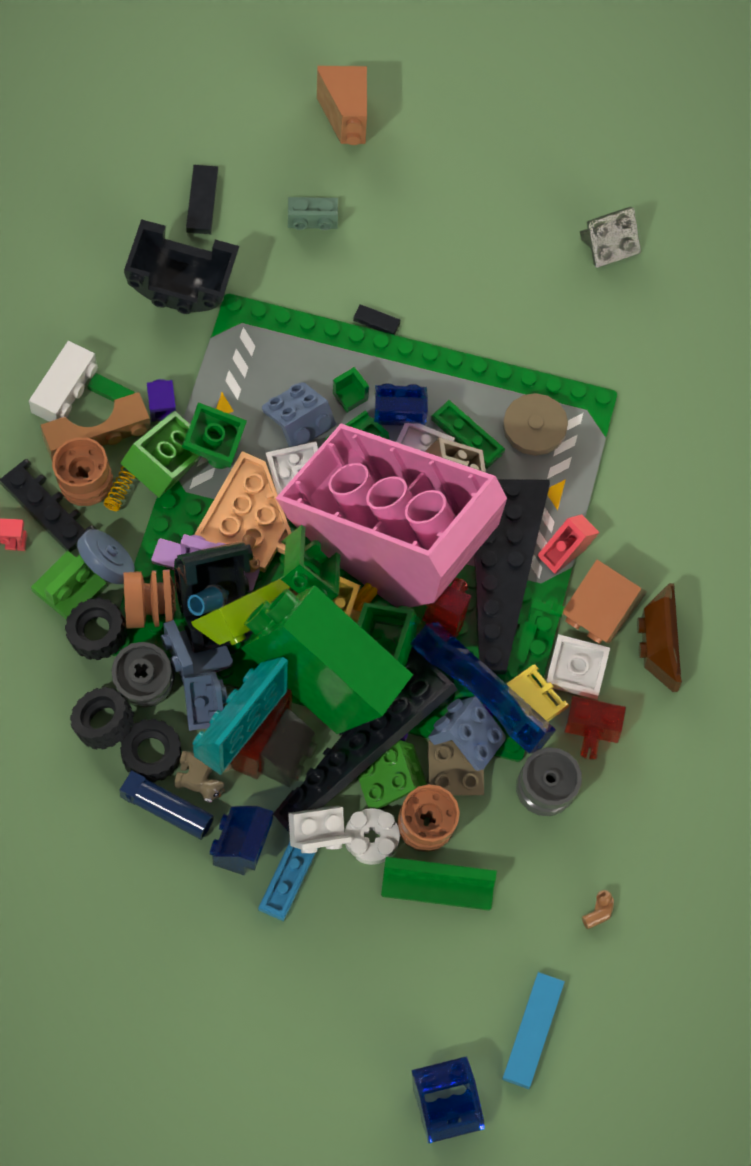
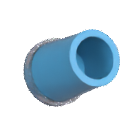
M211 584L204 590L189 597L188 608L196 616L214 611L226 605L229 592L222 586Z

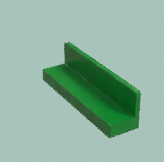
M386 857L381 896L490 911L497 871Z

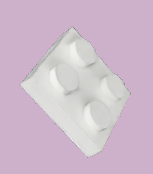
M558 634L546 682H551L554 689L597 700L610 648Z

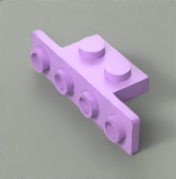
M186 534L183 535L180 544L161 538L158 540L151 561L153 564L174 570V561L177 555L225 545V543L219 542L215 544L206 541L201 536H189ZM260 569L253 573L244 572L249 583V591L247 592H253Z

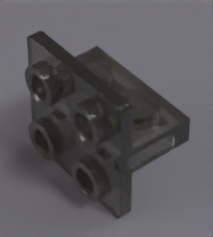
M632 207L587 221L588 229L580 231L581 241L591 248L593 264L596 267H601L641 252L635 211Z

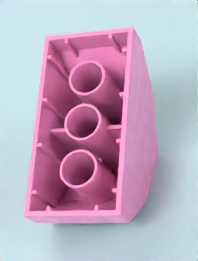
M340 424L281 491L276 500L287 518L297 528L301 525L306 528L305 536L310 541L318 540L321 543V551L328 558L336 552L339 553L341 569L364 585L370 583L372 587L378 590L377 594L396 608H399V606L414 607L430 604L439 598L499 525L507 497L494 475Z

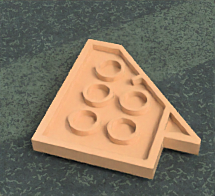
M243 451L241 452L194 534L215 544L219 542L225 544L242 541L244 535L254 537L256 542L252 553L256 560L259 559V569L264 573L276 552L285 555V544L281 541L291 534L284 511L276 500L278 495L265 461Z

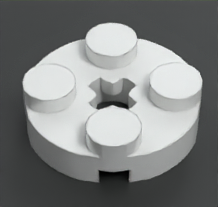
M370 808L355 812L345 827V835L351 836L352 840L351 843H345V846L349 853L351 852L361 863L370 865L383 863L385 858L390 857L398 848L400 839L399 827L393 815L383 810ZM370 830L380 835V837L375 838L373 843L369 842V838L364 837V834L369 833Z

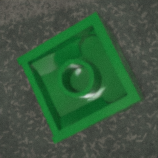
M198 402L182 448L206 458L214 468H230L247 420Z

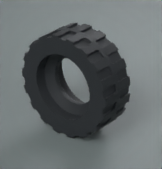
M87 599V601L81 602L76 608H73L71 614L66 619L65 631L67 632V639L80 656H84L89 660H101L102 658L111 657L113 653L116 654L119 648L124 645V640L128 635L123 614L115 603L112 604L108 599ZM97 617L106 619L109 623V631L105 637L95 641L85 637L84 627L88 621Z
M108 687L96 688L84 694L73 707L72 715H70L71 728L87 747L90 746L96 750L107 749V747H113L119 741L121 742L129 734L130 728L134 723V712L124 696L117 692L116 689ZM105 708L113 709L114 716L105 726L98 729L91 727L90 721L96 713Z
M151 718V720L143 719L141 722H135L130 728L129 734L121 741L120 752L126 771L131 772L132 770L151 782L165 780L167 776H171L174 773V770L180 764L179 760L182 753L178 733H175L174 728L162 720L158 721ZM148 738L161 741L165 748L163 757L154 763L144 762L137 753L139 744Z

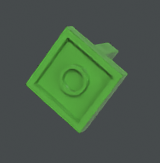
M67 551L31 586V590L62 617L67 619L71 614V610L76 608L79 603L85 602L90 598L96 599L107 588V582L87 566L80 554L75 557Z

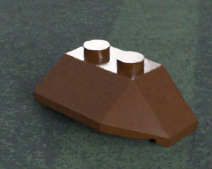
M669 583L644 608L642 616L637 618V632L642 633V642H639V658H644V668L672 692H678L682 679L674 583Z

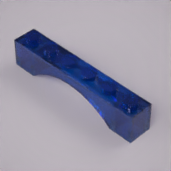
M438 622L426 624L410 644L429 663L453 677L472 692L497 717L508 735L529 754L542 749L556 732V729Z

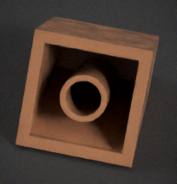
M317 66V100L340 143L349 145L365 144L367 125V66Z
M596 560L564 608L563 614L567 616L565 622L577 630L580 626L590 631L587 636L599 644L602 641L610 643L647 591L606 564Z

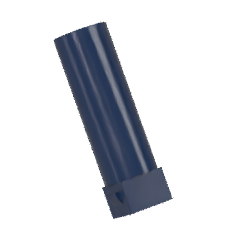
M132 770L119 789L120 797L127 802L143 808L200 840L205 837L213 823L214 815L154 784Z

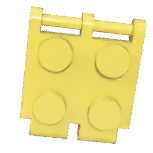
M536 664L493 693L494 699L489 702V706L500 719L507 715L509 716L504 721V724L515 738L521 734L528 737L569 707L567 701H562L555 693L551 682L547 683L540 675ZM532 675H534L538 679V681L543 685L542 688L534 680ZM547 693H549L553 697V699L558 703V706L554 704V702L549 698Z

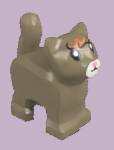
M182 751L180 771H186L187 769L189 771L188 773L177 772L175 787L177 789L184 787L200 792L207 802H213L214 799L221 797L222 793L225 792L223 788L224 782L208 779L212 769L195 758L191 752ZM231 764L228 765L224 772L231 769Z

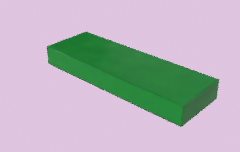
M450 400L431 415V420L447 435L454 437L455 442L483 450L486 469L505 453L503 446Z

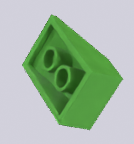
M173 411L133 443L120 464L160 498L201 459V456L182 448L190 424L176 411Z

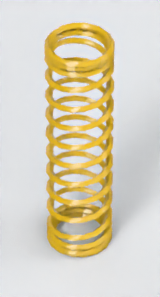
M124 466L121 467V471L118 473L119 477H116V482L113 483L114 487H111L108 498L103 502L104 506L112 511H119L122 502L118 499L124 500L125 497L121 494H128L123 488L130 489L128 484H133L131 479L136 478L130 472L123 471ZM115 483H118L123 488L115 487ZM115 488L121 494L113 492L112 489ZM112 493L116 498L110 497L109 495Z

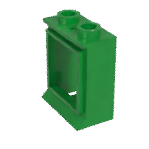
M301 525L281 541L285 544L284 575L281 577V580L298 594L315 585L329 599L333 600L339 595L340 554L336 552L321 564L314 558L321 550V543L318 540H313L305 546L306 528ZM304 564H305L306 566H308L310 569H312L315 573H317V575L314 574V573H313L311 570H309L307 567H305Z
M378 601L374 602V604L364 602L357 624L370 636H372L376 623L403 627L394 658L406 667L421 620L415 611L407 606L395 608Z

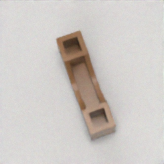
M139 392L114 400L112 414L100 425L82 427L72 423L66 417L40 425L42 437L52 462L58 447L76 437L90 438L104 446L107 444H117L122 439L131 436H141L151 430L150 417Z

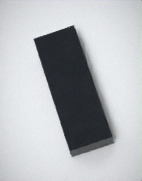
M193 165L186 233L211 234L218 166Z

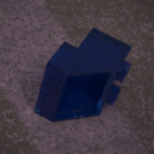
M389 383L375 385L374 422H378L380 425L404 426L405 423H413L425 426L428 414L427 387H420L416 384L408 386H395Z
M231 806L229 814H223L219 825V830H222L219 840L214 839L211 845L209 855L213 856V865L244 876L247 868L255 871L273 822V811L259 806Z
M467 1056L411 1070L413 1092L420 1110L421 1121L428 1143L484 1130V1118L477 1086ZM461 1085L466 1087V1091L461 1095L453 1094L448 1098H438L433 1102L425 1100V1094Z

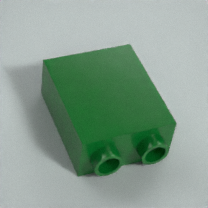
M315 585L297 595H294L288 588L285 589L271 604L267 600L262 602L244 623L253 633L241 649L258 664L281 657L287 659V690L336 734L382 717L413 676L409 670Z

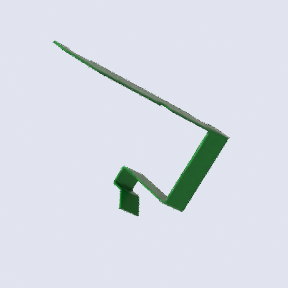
M533 599L528 616L529 621H521L515 637L519 641L518 643L513 642L507 667L511 677L515 678L519 675L517 673L519 665L524 666L538 625L535 624L537 616L542 617L543 612L561 618L564 606L559 605L555 601L550 605Z

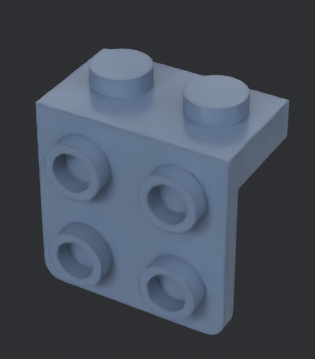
M304 382L292 385L287 391L271 398L262 406L263 412L281 426L289 447L306 444L337 425L328 400Z
M174 620L164 623V634L161 635V640L165 650L170 651L172 667L175 672H179L182 681L184 675L207 672L216 673L232 667L233 660L227 646L194 653L186 631L179 632Z
M215 672L184 675L183 684L188 729L191 731L209 728L211 725L209 722L214 713L225 708L223 704H226L227 692L223 680H218Z
M476 696L465 700L457 699L449 704L447 707L448 712L444 717L435 722L434 730L428 738L434 745L453 740L476 771L483 770L505 741V733Z

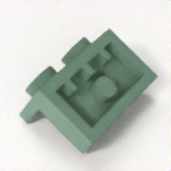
M288 197V228H295L297 230L306 228H319L321 230L337 229L338 198Z

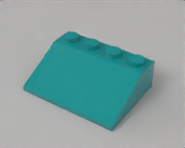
M281 657L261 662L255 670L251 668L247 672L239 690L234 689L226 700L228 704L222 711L217 710L209 722L211 724L205 732H199L192 743L194 745L193 752L195 758L220 775L224 772L287 692V659Z

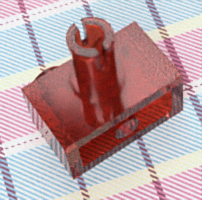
M454 578L451 586H448L434 603L426 604L428 608L423 616V621L426 622L424 633L451 645L454 644L464 625L471 595L465 593L468 589L466 581Z
M572 696L565 732L584 736L580 751L581 757L586 759L590 748L589 759H597L600 740L618 743L622 732L626 707Z

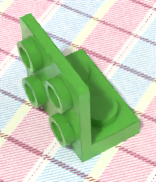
M402 740L395 743L358 776L368 809H380L408 795L417 787L427 785L414 745Z

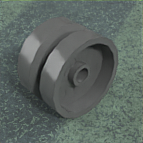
M146 642L133 643L123 648L114 659L111 670L113 683L127 702L143 708L156 706L166 700L173 689L175 681L173 667L165 652L155 644ZM143 672H147L148 675L147 677L142 678L140 674Z
M546 747L535 751L527 758L516 779V792L520 802L528 811L539 816H554L562 813L569 807L576 797L582 784V772L577 761L569 753L559 748Z

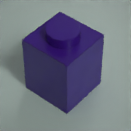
M157 379L153 382H147L151 422L162 421L173 411H176L173 380Z

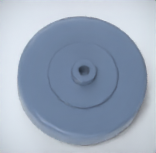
M90 529L78 539L77 547L80 556L87 566L104 580L113 584H124L123 572H135L134 563L129 553L110 535L99 530Z

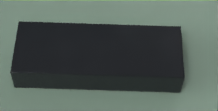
M361 304L353 317V321L393 335H395L401 321L398 318Z

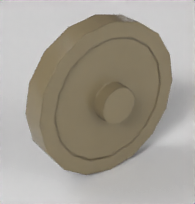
M537 393L523 395L514 400L507 408L503 422L505 437L512 447L524 454L534 456L548 454L557 449L565 439L568 426L566 412L559 402L549 396Z

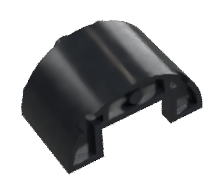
M141 219L124 268L128 285L151 300L153 305L160 308L168 307L175 309L182 314L209 311L219 306L223 300L239 246L215 239L212 252L165 239V225Z
M243 541L177 555L174 561L177 598L180 612L183 613V618L187 624L184 626L194 653L231 645V643L228 641L219 645L193 627L192 621L208 613L200 616L192 614L188 608L189 597L210 586L218 588L220 592L225 590L229 592V595L223 597L222 607L245 596L246 592L249 591V583L244 572H250L249 561L253 560L250 544L246 545ZM250 630V631L244 633L245 636H246V639H244V640H242V641H240V642L247 641V639L250 637V635H251L253 632Z

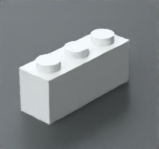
M68 341L29 400L31 413L49 422L62 417L67 418L71 412L74 400L82 396L85 383L89 378L92 379L97 372L98 365L96 364L95 353Z

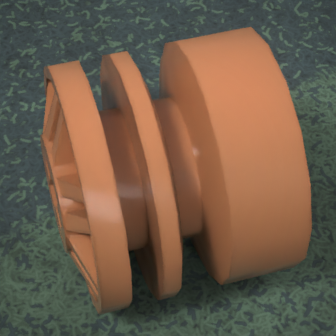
M81 437L68 440L58 447L53 456L52 468L64 497L70 503L77 506H91L105 499L111 487H113L114 477L104 448L95 440Z
M163 570V582L157 583L156 571H152L150 583H144L141 571L123 572L127 629L145 628L147 615H152L155 627H159V615H165L166 622L174 619L176 611L175 584L170 576V570Z
M428 784L417 787L407 795L398 815L397 825L401 838L408 846L417 851L430 852L440 849L448 843L458 825L460 814L458 803L453 795L441 786ZM425 817L430 818L428 826L423 825Z

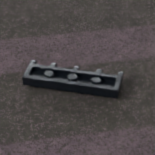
M28 459L23 460L0 478V484L66 551L71 553L77 548L78 539L87 530L97 529L93 525L84 529L76 521L80 517L81 512L75 509L69 514L59 504L64 495L61 492H57L51 496L41 486L47 478L41 474L34 479L26 471L30 467L31 462Z

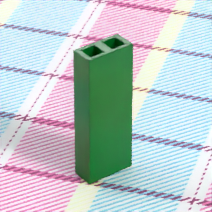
M97 373L94 374L87 385L88 390L113 402L116 399L135 393Z

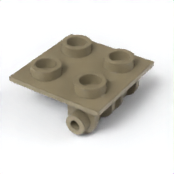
M453 740L437 745L428 741L430 785L441 786L452 795H484V769L476 771Z

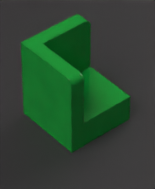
M353 367L333 380V395L348 413L368 401L369 385L358 370Z

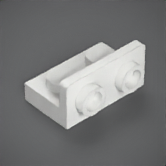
M341 806L289 813L290 846L301 849V853L318 852L320 847L340 849L342 844L352 842L351 836L344 834L343 807Z

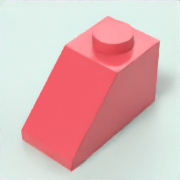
M582 514L570 517L537 556L556 574L583 553L600 532Z

